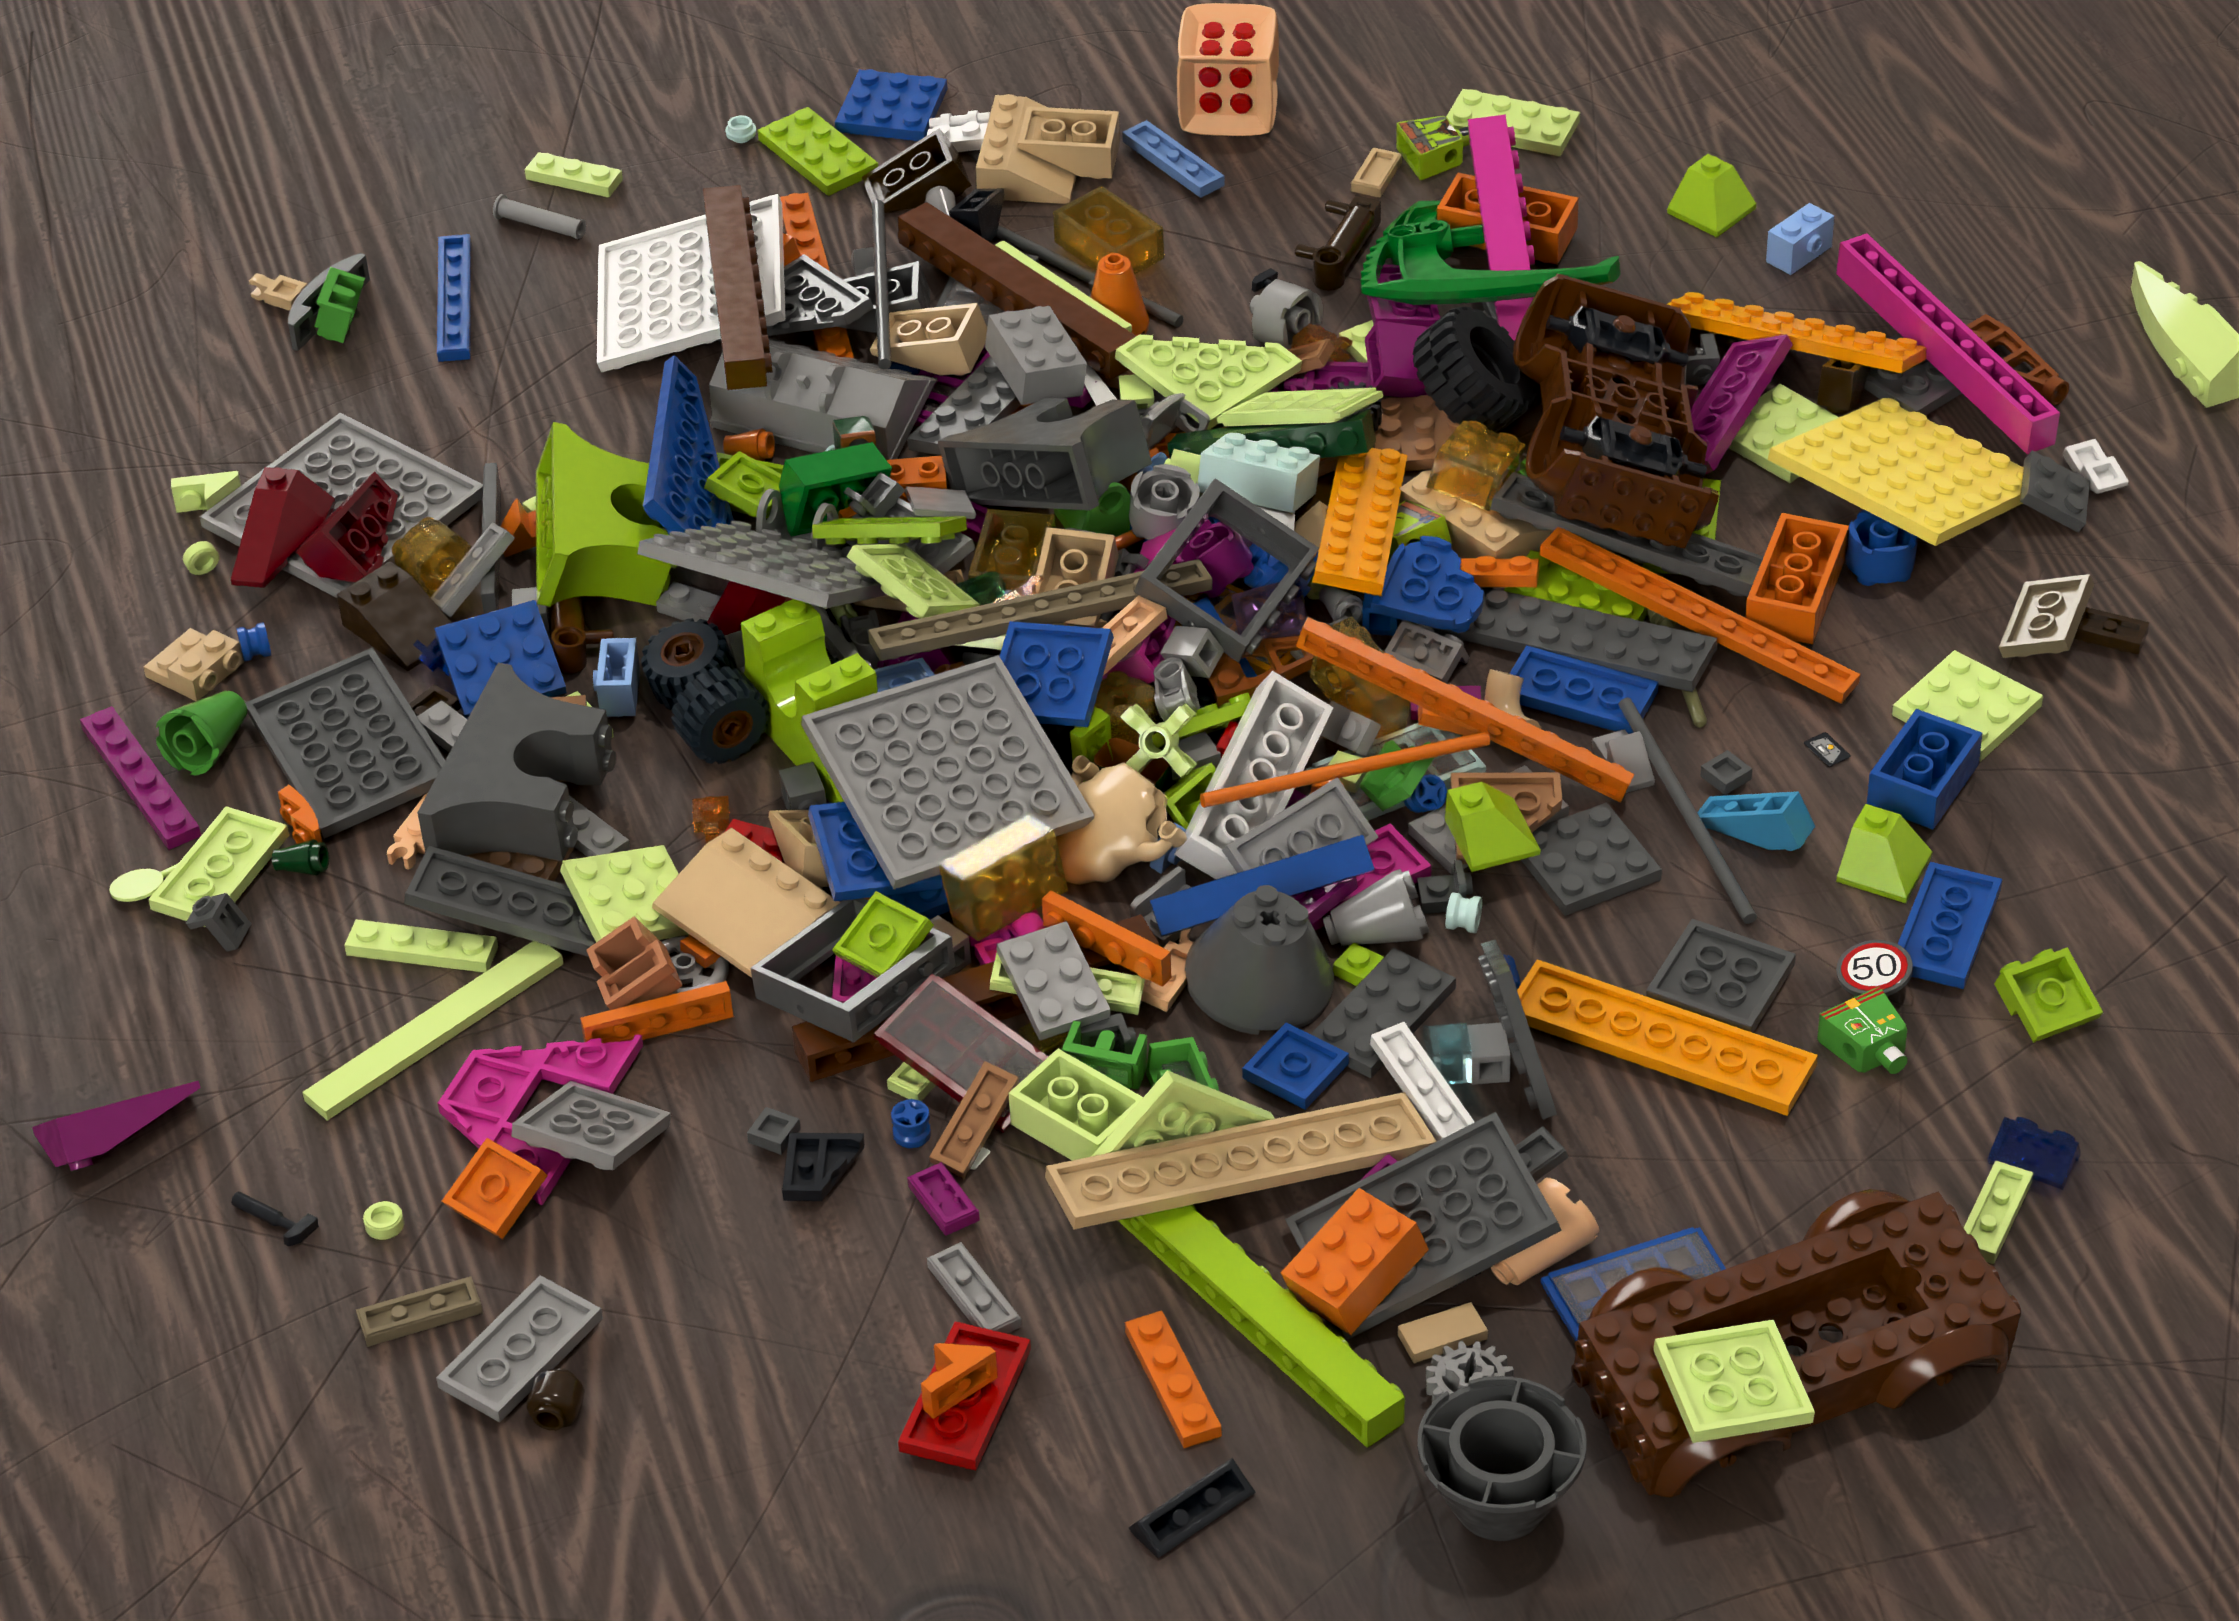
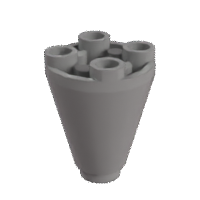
M1401 869L1391 872L1331 910V915L1322 917L1331 945L1340 943L1341 946H1346L1352 943L1361 945L1423 939V934L1428 933L1429 928L1421 906L1414 907L1412 899L1418 898V894L1409 870L1402 872Z

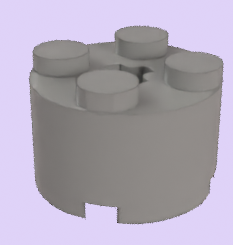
M1275 279L1266 286L1260 295H1255L1251 300L1250 312L1253 313V338L1263 343H1279L1286 349L1312 343L1317 335L1312 333L1315 323L1321 324L1323 316V305L1320 296L1307 288Z
M1160 464L1153 466L1151 471L1144 474L1141 471L1135 476L1131 485L1129 520L1132 532L1136 537L1150 540L1177 528L1199 500V486L1197 482L1196 484L1190 478L1191 474L1185 469L1174 465Z

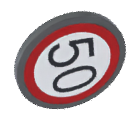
M1869 940L1847 949L1839 958L1836 971L1840 985L1847 992L1855 996H1859L1876 987H1880L1886 996H1890L1901 990L1909 982L1913 973V964L1909 953L1902 946L1886 940Z

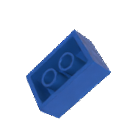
M1916 709L1870 772L1867 804L1898 813L1906 820L1934 829L1979 765L1983 733Z

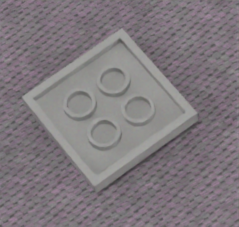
M570 1081L513 1122L511 1137L525 1141L532 1147H543L558 1152L565 1158H577L592 1163L599 1169L614 1170L670 1127L671 1113Z

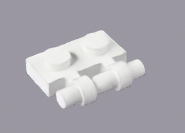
M978 110L968 111L966 115L952 116L951 113L941 114V117L930 118V129H928L927 135L940 128L957 152L981 150L990 112L979 113Z

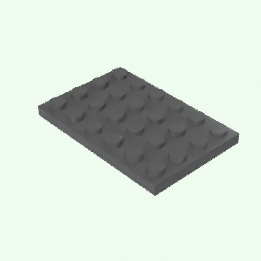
M373 647L245 703L248 715L291 786L312 807L323 839L428 793L445 762L444 757Z
M1496 1112L1285 1219L1300 1250H1302L1358 1188H1361L1417 1223L1429 1250L1352 1335L1342 1330L1346 1340L1562 1231L1556 1217Z

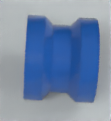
M264 622L257 623L251 629H246L245 627L236 628L244 662L250 661L256 655L271 656Z
M1424 775L1411 797L1403 800V802L1410 811L1415 813L1436 810L1442 807L1446 801V785L1436 775Z
M915 1099L898 1102L891 1111V1120L894 1125L893 1139L898 1145L905 1148H917L924 1145L931 1136L928 1107L925 1103Z

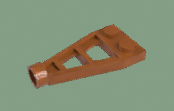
M1987 314L1966 325L1991 349L1999 344L2005 346L2011 354L2004 357L2003 360L2012 368L2023 362L2029 364L2033 370L2027 374L2015 371L2049 403L2058 405L2066 398L2069 392V383L2060 378L2059 374L2011 328Z
M1338 627L1332 628L1341 633ZM1300 635L1264 638L1252 655L1246 652L1242 658L1265 657L1271 666L1268 671L1256 677H1246L1240 663L1223 653L1211 676L1205 678L1219 707L1228 703L1229 699L1244 693H1249L1250 698H1252L1251 695L1254 694L1255 689L1271 671L1290 680L1327 661L1296 647ZM1301 650L1304 657L1288 665H1282L1276 653Z

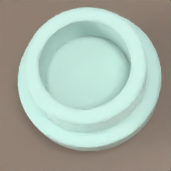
M735 116L728 121L725 129L726 136L736 143H745L756 135V126L752 123V119L747 116Z

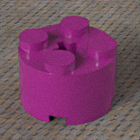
M1209 519L1205 520L1175 560V563L1178 564L1200 559L1212 577V590L1199 593H1206L1209 598L1217 597L1223 593L1227 585L1237 578L1247 576L1254 568L1251 562L1252 553L1241 535L1223 522L1212 524Z

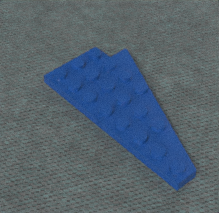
M675 355L664 363L643 502L647 515L652 520H657L667 530L668 534H670V531L685 533V529L700 530L701 526L716 527L717 523L730 525L731 521H734L729 502L719 499L715 494L704 489L707 478L720 466L697 377Z

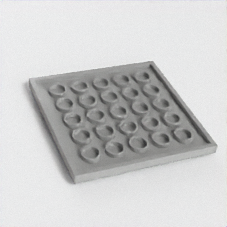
M342 413L337 414L267 466L299 470L335 498L336 504L332 513L375 471L398 495L393 520L388 525L386 531L388 542L383 547L381 556L384 557L382 566L389 561L397 565L483 498V484ZM263 470L199 516L201 526L240 546L253 494ZM298 549L287 558L288 564L283 568L284 571L336 598L338 593L355 583L319 577L296 553Z
M731 521L730 525L717 523L716 527L701 526L700 530L685 529V533L670 531L669 535L654 534V538L640 540L637 552L638 555L823 608L887 595L880 589L881 584L874 578H868L860 574L855 569L856 564L846 556H842V550L833 547H822V550L811 548L812 542L801 538H792L791 541L781 538L782 534L773 530L762 529L761 533L750 530V524L741 521Z
M999 655L802 716L801 726L893 889L1084 828L1094 819L1093 812Z

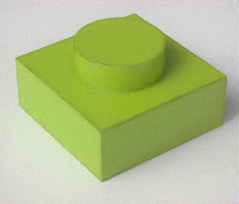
M1352 943L1333 963L1334 976L1357 986L1384 957L1356 943Z

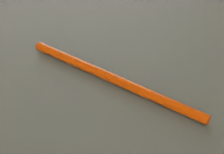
M1485 731L1200 794V802L1202 807L1206 808L1329 781L1337 777L1343 778L1489 746L1490 737L1488 732Z

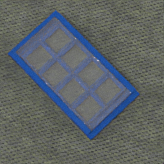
M1691 1227L1549 1272L1548 1276L1541 1278V1285L1574 1341H1577L1580 1322L1588 1320L1593 1307L1604 1293L1621 1279L1637 1271L1653 1267L1672 1268L1695 1279H1700L1726 1268L1700 1227L1696 1229Z

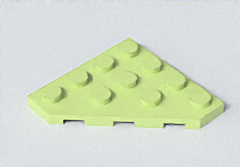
M1141 334L1117 348L1115 354L1117 361L1164 397L1184 393L1187 401L1209 415L1210 421L1207 430L1219 424L1217 417L1222 415V413L1270 391L1299 372L1302 365V360L1279 343L1265 342V347L1246 346V341L1219 339L1218 344L1199 343V338L1172 337V341L1153 340V335ZM1186 413L1199 423L1198 419L1193 414Z
M1167 1070L1092 1156L1275 1118L1267 1110Z

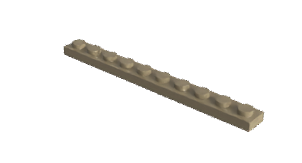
M1200 559L1171 565L1160 580V582L1181 596L1195 595L1199 592L1212 590V577ZM1144 571L868 629L869 642L879 660L883 661L920 652H930L943 647L962 645L985 638H995L1007 633L1010 621L1059 624L1078 618L1097 616L1102 613L1124 609L1138 596L1134 590Z

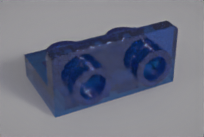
M2004 1117L1987 1159L1991 1165H1994L1995 1161H1999L2033 1172L2034 1180L2063 1190L2074 1161H2078L2080 1158L2081 1150L2079 1142H2076V1139L2066 1132L2053 1130V1133L2038 1129V1125L2029 1119L2017 1117L2016 1120Z

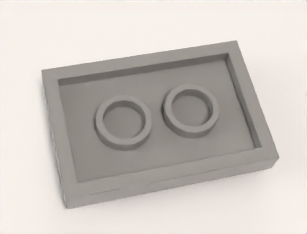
M1067 921L997 943V954L1039 1040L1069 1031L1073 1021L1081 1022V1027L1110 1018L1111 1009Z

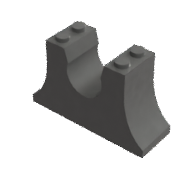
M1043 398L998 421L966 432L949 435L937 441L951 489L965 490L969 500L978 505L1090 511L1099 506V498L1108 490L1112 482L1118 483L1152 464L1148 443L1144 435L1140 413L1135 400L1112 399L1091 408L1085 413L1072 417V411L1067 398Z
M498 662L417 812L425 852L428 846H432L463 856L483 852H514L563 861L569 848H573L576 844L578 829L573 823L574 804L569 799L568 787L556 780L568 781L576 785H601L607 772H611L614 769L616 752L612 751V727L608 725L606 710L568 703L545 696L522 682L515 674L512 665Z

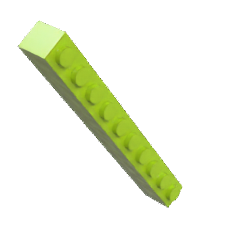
M1193 1204L1117 1220L1364 1446L1370 1447L1404 1424L1405 1397L1400 1388L1394 1383L1387 1382L1377 1373L1376 1368L1369 1360H1363L1358 1356L1342 1336H1336L1330 1331L1315 1312L1310 1313L1298 1302L1292 1291L1282 1288L1272 1279L1271 1274L1265 1267L1258 1266L1253 1262L1238 1243H1232L1225 1237L1216 1223L1212 1220H1206L1196 1211Z

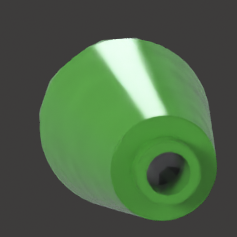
M223 691L167 712L156 725V728L159 727V736L156 737V743L162 756L175 769L180 771L184 768L192 771L189 775L196 776L206 773L216 764L245 720L247 706L237 693Z

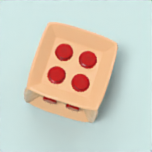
M1206 3L1187 7L1182 15L1178 38L1177 107L1181 129L1192 134L1211 136H1255L1269 133L1275 122L1278 96L1276 80L1279 67V33L1275 10L1262 5Z

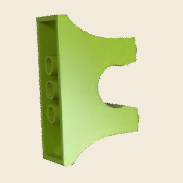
M557 422L552 424L536 470L537 604L550 607L567 598L603 596L657 606L656 601L660 598L661 593L668 591L670 584L669 571L671 568L675 569L677 565L637 554L640 540L654 538V534L669 535L667 530L662 529L664 527L657 520L654 521L647 515L643 507L649 463L624 458L600 449L582 439L566 424Z
M792 599L741 622L745 657L744 675L768 702L770 719L766 722L768 725L766 734L796 766L814 762L825 789L826 799L830 803L844 802L801 726L802 716L878 693L876 672L858 653L831 665L826 651L825 632L820 613L811 604Z

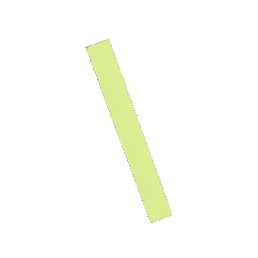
M535 941L530 942L303 1091L304 1101L328 1121L564 964L562 955L549 945Z

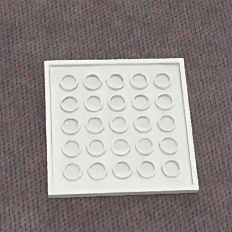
M778 194L749 202L767 326H773L778 322L786 320L782 202ZM705 215L599 245L597 364L601 372L620 369L626 365L640 361H649L658 356L672 352H681L686 348L704 343H712L721 339Z

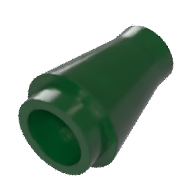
M312 839L286 848L274 849L272 865L276 871L285 870L318 875L320 871H326L328 868V848L324 842Z

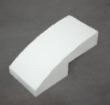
M2096 439L2065 447L2063 457L2073 472H2078L2090 481L2089 489L2099 494L2128 485L2129 481L2114 456L2106 457Z

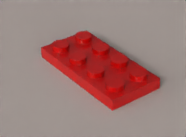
M955 1321L945 1344L991 1347L996 1351L998 1378L934 1419L923 1410L921 1391L898 1440L899 1452L976 1471L1029 1356L1031 1341L1027 1338ZM935 1364L930 1372V1375L937 1371Z

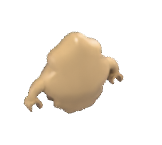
M1080 755L1074 759L1072 764L1074 772L1071 777L1093 812L1094 819L1084 828L1054 837V844L1057 849V868L1064 881L1078 885L1095 881L1106 883L1114 880L1126 867L1141 861H1155L1165 855L1171 847L1178 848L1187 840L1186 833L1181 828H1177L1171 821H1167L1166 806L1168 798L1139 772L1125 763L1099 770L1098 766L1090 762L1085 756Z

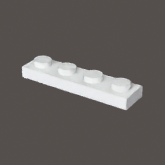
M1405 1022L1371 1035V1047L1401 1090L1406 1093L1437 1141L1474 1123L1472 1117Z

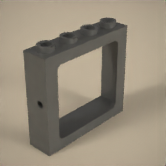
M1215 478L1141 574L1134 592L1143 598L1166 607L1167 615L1184 626L1208 628L1225 650L1224 653L1239 663L1246 652L1252 655L1263 640V637L1259 635L1265 627L1271 630L1282 614L1278 610L1284 602L1289 605L1300 589L1296 586L1299 580L1303 578L1307 581L1316 567L1314 558L1319 547ZM1208 517L1217 518L1288 567L1286 575L1241 635L1160 582L1161 578Z
M864 898L844 900L751 967L756 999L855 1042L893 1014L931 974L941 978L956 966L952 937L932 928L917 949L844 1003L839 1002L796 981L835 954L832 949L869 901Z

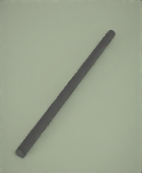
M875 200L872 202L878 366L881 369H888L891 366L885 212L883 201Z
M999 225L996 238L1004 240L1030 255L1039 256L1040 260L1086 283H1089L1091 280L1094 281L1095 272ZM1142 296L1147 313L1177 328L1182 325L1184 320L1182 315Z
M1631 698L1622 699L1618 704L1633 732H1641L1648 758L1745 924L1754 922L1757 914Z

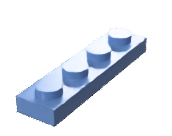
M1146 120L1122 132L1123 143L1201 198L1225 186V179L1222 173Z

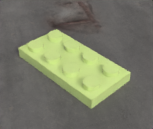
M1462 89L1446 116L1455 129L1468 127V119L1506 114L1507 126H1513L1516 145L1511 147L1555 156L1562 155L1580 122V112L1467 89Z
M226 806L148 899L150 909L187 921L193 911V905L204 896L211 897L227 893L236 902L272 858L273 850L279 849L289 837L288 826Z

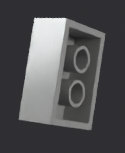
M1038 306L1032 309L1006 311L989 315L985 348L1021 405L1036 403L1043 398H1068L1083 395L1087 363L1050 306Z

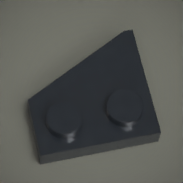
M789 1133L782 1188L783 1201H823L864 1149V1133Z

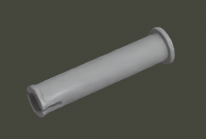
M503 194L496 198L493 205V216L497 219L508 218L568 235L575 239H581L585 233V220L509 200Z

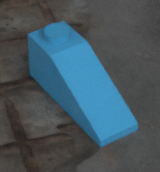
M1799 791L1710 796L1697 812L1706 828L1767 850L1785 849L1793 851L1799 849L1815 828Z

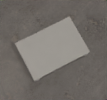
M906 486L904 492L916 516H966V519H975L976 512L965 490Z

